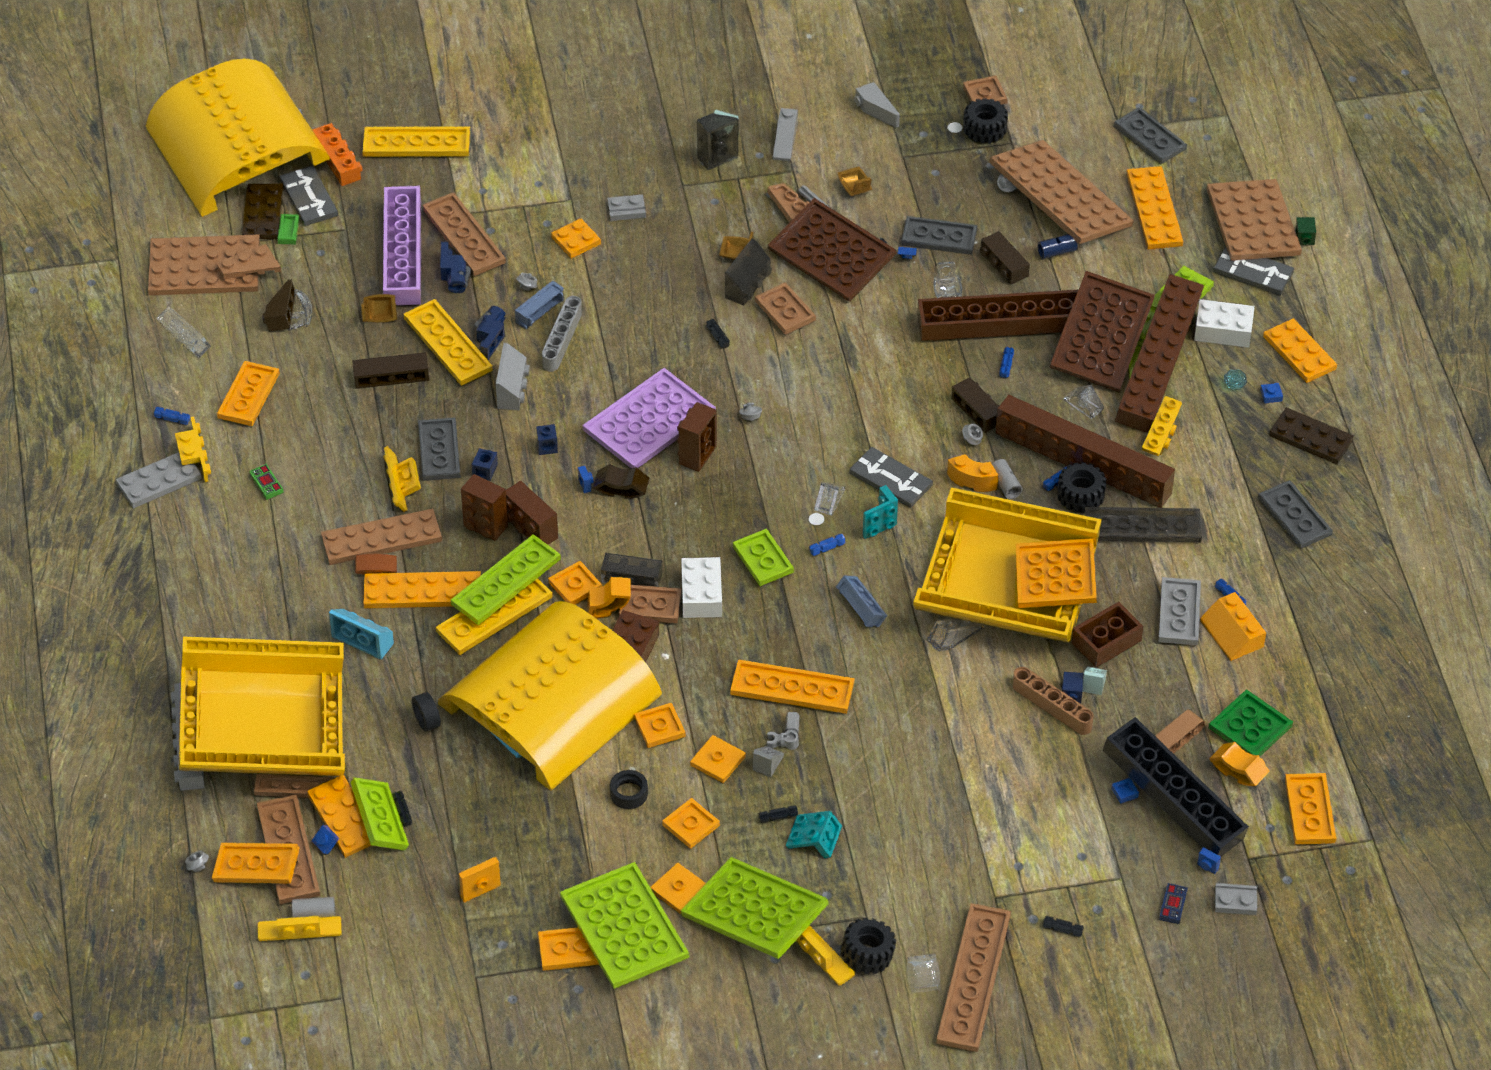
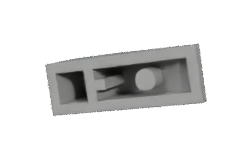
M875 82L856 88L854 101L863 112L895 128L899 127L900 114Z
M780 109L773 160L791 161L798 126V110Z

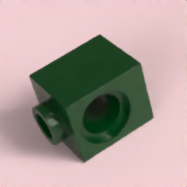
M1315 217L1296 218L1295 232L1300 245H1315Z

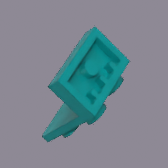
M886 485L879 488V505L863 513L864 539L876 536L878 533L897 525L898 499Z
M831 811L797 815L786 847L790 849L815 846L823 858H831L842 825Z

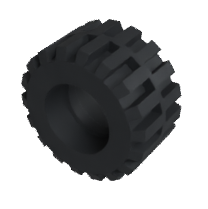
M983 98L971 101L970 105H967L964 110L963 130L965 135H968L969 139H974L973 141H979L983 144L984 142L989 144L993 141H999L1007 131L1008 111L1001 102L994 101V99Z
M1084 462L1082 464L1074 463L1073 466L1068 465L1066 469L1064 468L1061 471L1058 480L1057 495L1061 505L1066 506L1068 510L1072 509L1076 513L1078 511H1081V513H1086V511L1092 512L1093 509H1098L1105 497V474L1100 472L1098 467L1095 468L1094 465H1087Z
M863 918V920L857 919L855 923L851 922L849 924V927L845 930L841 945V957H844L843 961L845 963H849L848 967L851 969L855 968L856 972L859 973L862 971L864 974H869V972L877 974L878 970L882 972L885 970V967L888 968L895 950L896 939L894 932H890L891 928L885 926L884 922H878L874 918L872 920Z

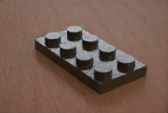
M247 184L242 235L259 234L260 239H278L283 184Z
M1287 407L1269 434L1270 437L1334 464L1339 463L1354 439L1352 434Z

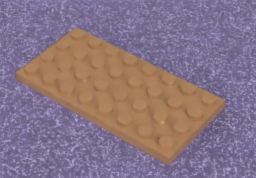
M1044 140L990 157L989 163L1079 244L1133 225L1134 220Z

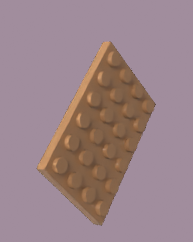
M1277 179L1207 184V192L1231 261L1301 255L1302 249Z
M259 234L151 238L148 281L149 296L258 291V272L248 273L244 277L224 279L217 269L216 262L259 247Z

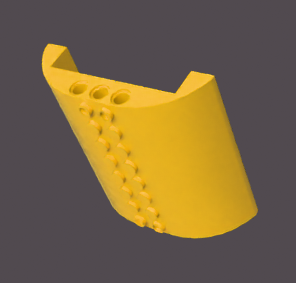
M252 59L226 61L180 81L157 100L146 122L147 131L201 217L218 210L214 195L297 157L307 154L314 166L330 159V156L273 70L264 63Z
M951 487L946 501L945 519L923 586L917 589L913 602L914 609L1068 643L1072 638L1073 628L1076 627L1082 604L1018 608L1016 544L1093 538L1095 557L1101 519Z
M557 601L546 608L440 697L438 705L451 715L459 708L535 765L537 781L552 791L634 719L635 713L644 711L662 695V691L648 665L623 638L582 608L568 602Z
M183 637L180 686L179 771L344 776L345 754H343L342 738L343 643Z

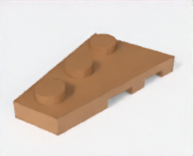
M784 183L769 186L767 189V193L789 223L810 203L801 200L799 194Z
M266 244L216 262L217 269L224 279L244 277L248 273L258 272V275L265 274V271L271 270L281 272V266Z

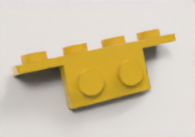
M1167 396L1164 397L1142 446V451L1159 456L1162 455L1164 448L1168 449L1171 442L1169 437L1170 435L1174 436L1177 426L1174 424L1182 406L1181 401Z
M193 416L190 417L192 430L175 433L182 465L200 462L204 481L209 482L208 475H211L209 463L205 464L208 458L206 450H202V447H204L203 436L198 435L201 434L200 424L195 422Z
M386 446L384 447V460L388 466L386 472L390 478L391 483H389V486L394 496L392 501L397 508L399 507L405 512L407 511L405 497L421 489L416 462L410 457L398 463L396 454Z
M340 916L277 919V921L258 922L259 941L342 935Z
M810 925L797 938L796 942L812 957L814 962L838 986H841L855 976V972L848 967L843 959Z

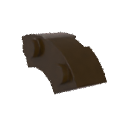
M608 464L597 471L593 488L610 497L620 495L625 496V499H632L645 495L650 477L637 467L621 469Z

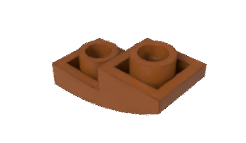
M361 554L355 557L356 574L397 572V556Z

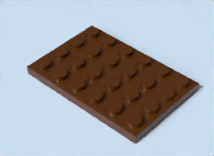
M816 198L768 244L770 251L849 302L897 254L896 249Z
M1086 271L1049 368L1120 392L1155 295Z

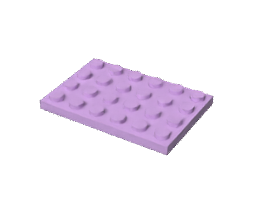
M663 368L583 425V431L631 469L639 468L678 440L679 431H677V426L686 417L688 409L692 408L696 402L714 409L716 407L667 369Z

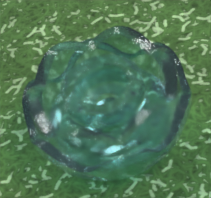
M1240 369L1229 370L1224 375V382L1230 389L1239 390L1247 383L1246 374Z

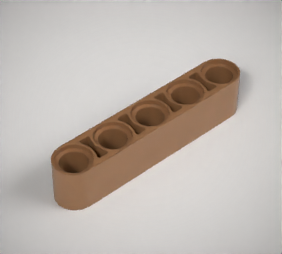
M1018 667L1015 669L1013 689L1075 732L1086 735L1092 731L1094 716L1092 711L1028 668Z
M1186 710L1155 736L1174 754L1201 732L1205 721L1191 710Z

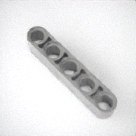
M577 296L566 298L542 351V366L548 372L559 368L582 316L581 299Z

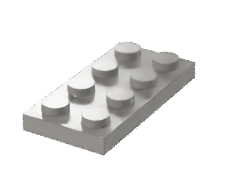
M178 452L117 478L116 483L134 509L201 480L202 477L194 463L188 465L181 464Z
M1162 577L1159 642L1198 645L1201 580Z

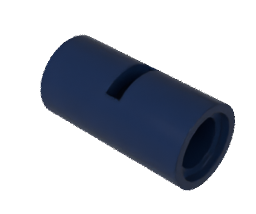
M1068 234L1040 241L1037 244L1041 259H1046L1077 251L1078 245L1074 238Z

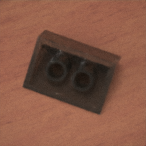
M711 113L697 119V158L707 170L738 158L737 117Z
M751 239L725 272V298L743 306L748 300L752 299L756 289L762 286L763 280L769 277L772 271L770 257L756 240Z

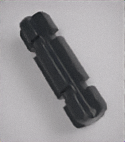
M715 319L708 320L706 327L711 331L716 341L719 342L718 344L721 348L728 347L730 340L725 336L720 326L717 325L718 323Z
M402 791L394 792L392 796L402 826H410L412 818L409 814Z
M796 805L787 808L769 810V812L763 811L758 813L760 823L769 822V820L775 821L788 818V816L794 817L798 815V809Z
M1045 916L1043 921V927L1051 929L1053 927L1056 931L1067 934L1073 933L1074 936L1081 937L1083 934L1084 926L1077 923L1073 925V922L1058 918L1054 920V917Z

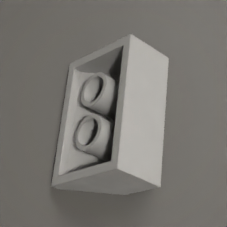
M503 343L496 380L497 409L520 411V405L525 400L523 389H527L526 376H529L530 365H527L526 356L508 343Z

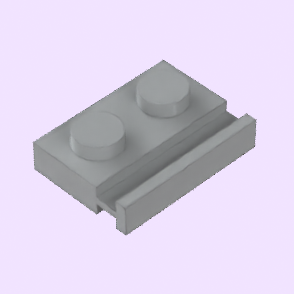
M643 194L607 198L610 221L646 218Z
M1216 883L1215 912L1256 915L1257 886Z

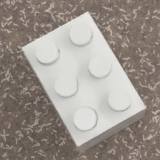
M1200 299L1194 341L1249 348L1255 306Z
M720 557L682 558L683 618L722 617Z

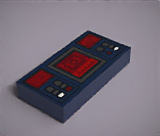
M1167 884L1159 920L1180 924L1188 887Z

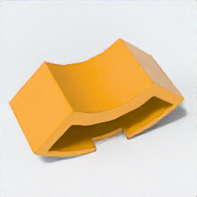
M966 454L948 459L947 475L958 486L973 488L976 492L997 490L998 474L991 462H975L969 459Z
M611 577L604 586L589 588L587 612L598 619L611 616V612L617 609L622 610L628 604L631 597L630 578Z
M1236 742L1223 744L1209 758L1225 776L1230 774L1238 779L1237 783L1246 786H1256L1269 772L1264 760L1259 755L1247 753Z

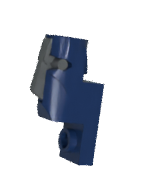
M441 242V281H447L448 290L452 293H463L468 285L471 268L466 266L462 255H452V249H449L448 242Z
M491 306L475 323L477 341L481 343L479 349L487 360L490 359L505 337L503 322L506 319L504 317L506 313L497 306Z

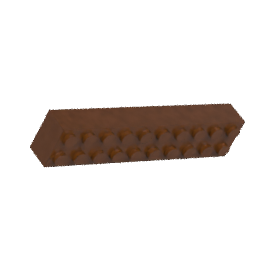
M1169 274L1118 408L1115 422L1149 433L1190 328L1204 285Z
M1078 290L918 299L917 317L921 341L1063 332Z
M1009 394L997 409L996 434L1003 438L1009 439L1018 445L1029 448L1066 466H1073L1074 463L1082 464V462L1087 465L1092 464L1105 474L1106 484L1159 508H1162L1172 495L1175 469Z

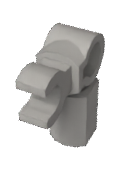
M788 712L786 714L785 733H767L768 739H773V741H767V747L776 748L781 746L793 750L799 746L800 716L797 712Z

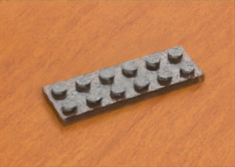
M1085 507V516L1101 519L1098 541L1201 543L1202 541L1199 508Z

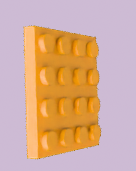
M1093 538L1016 544L1018 608L1097 603Z

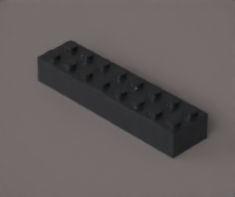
M1136 717L1107 737L1103 751L1202 848L1204 847L1219 856H1223L1245 838L1249 826Z

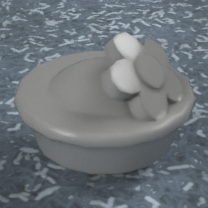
M1002 174L998 177L997 184L1003 192H1012L1017 189Z
M521 273L516 278L522 284L520 285L522 290L530 291L531 288H537V279L531 273Z
M749 402L743 405L739 413L744 420L753 421L761 416L762 408L754 406V403Z
M968 424L963 427L964 440L971 445H979L983 438L981 428L976 424Z
M203 851L191 853L185 860L186 869L189 871L193 870L194 872L202 871L206 868L204 864L208 861L209 855Z

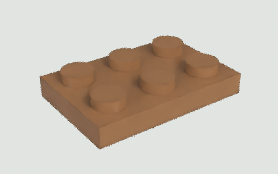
M786 282L755 296V302L785 335L816 321V315Z
M631 585L630 600L622 610L659 620V622L678 624L682 589Z

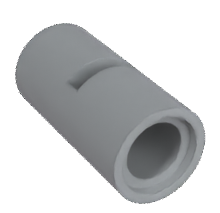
M999 459L993 462L992 465L998 474V485L1007 499L1018 497L1022 493L1023 488L1006 460Z
M334 897L292 899L293 918L319 916V918L335 917Z

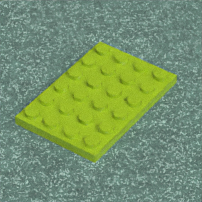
M730 857L681 910V914L689 920L779 959L829 903L827 898Z
M635 862L560 892L561 899L613 989L689 958L687 948Z

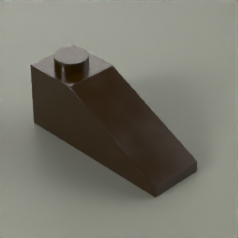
M288 279L266 305L262 319L263 323L267 325L268 331L290 329L296 297L292 279Z

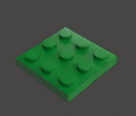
M1246 689L1209 723L1208 728L1227 742H1236L1247 753L1261 756L1293 726V721Z

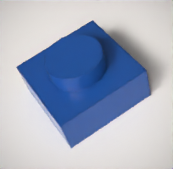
M898 247V254H902L901 258L912 259L913 255H917V248Z
M1279 383L1263 384L1260 386L1264 403L1283 401V394Z
M585 466L578 467V480L583 492H591V484L594 482L592 473H588Z
M1131 778L1112 784L1111 789L1120 804L1139 797V792Z
M322 825L312 839V842L323 854H329L339 840V837L327 825Z
M1203 847L1199 852L1197 865L1215 874L1219 869L1221 856Z

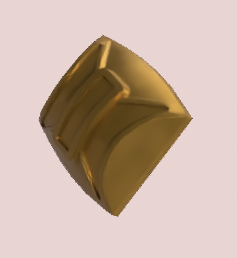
M859 166L837 173L842 186L850 196L872 190L871 178H867Z
M750 232L749 239L724 236L719 256L730 258L731 260H750L754 245V232Z
M376 294L364 297V301L361 304L363 322H390L397 320L395 295Z

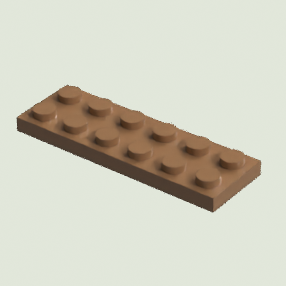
M454 192L423 205V211L456 254L463 256L466 266L471 268L473 276L506 263L504 255Z
M433 509L321 532L329 565L355 560L356 555L385 554L442 542V536Z
M297 795L257 803L265 843L298 844L300 848L291 884L275 883L280 905L290 903L292 899L320 896Z

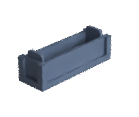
M551 281L515 309L516 323L524 329L532 326V323L560 301H564L563 287Z
M844 575L836 586L840 590L839 593L844 595L861 617L865 627H880L887 617L886 613L858 577Z

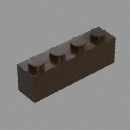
M426 352L352 360L355 389L429 381Z

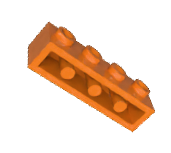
M332 123L312 129L330 156V159L326 160L341 186L361 180L362 166L359 161L355 160L353 151H349L346 140H342L340 131L335 129Z

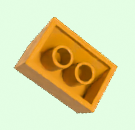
M1236 592L1219 598L1200 618V622L1230 661L1264 647L1266 631Z

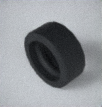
M424 692L412 697V708L422 730L427 732L440 727L439 711L430 693Z
M623 770L615 774L611 779L610 797L618 807L634 809L643 805L647 800L648 783L647 779L640 772ZM625 783H633L638 785L641 791L632 796H625L618 793L617 788Z

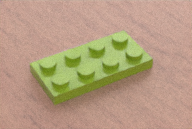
M354 777L350 784L370 844L372 846L406 850L409 844L389 784Z

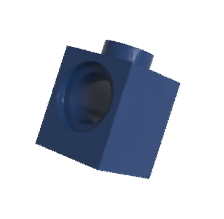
M555 424L536 426L539 455L558 453Z
M479 448L472 463V475L475 474L491 481L498 466L497 452Z
M1064 672L1062 692L1081 704L1084 673Z

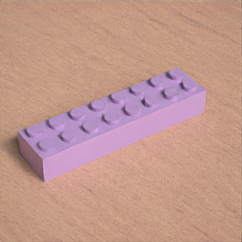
M420 186L384 187L383 294L395 295L396 305L421 304Z

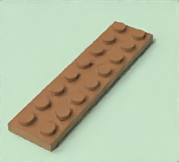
M970 904L936 1044L978 1052L1011 911Z

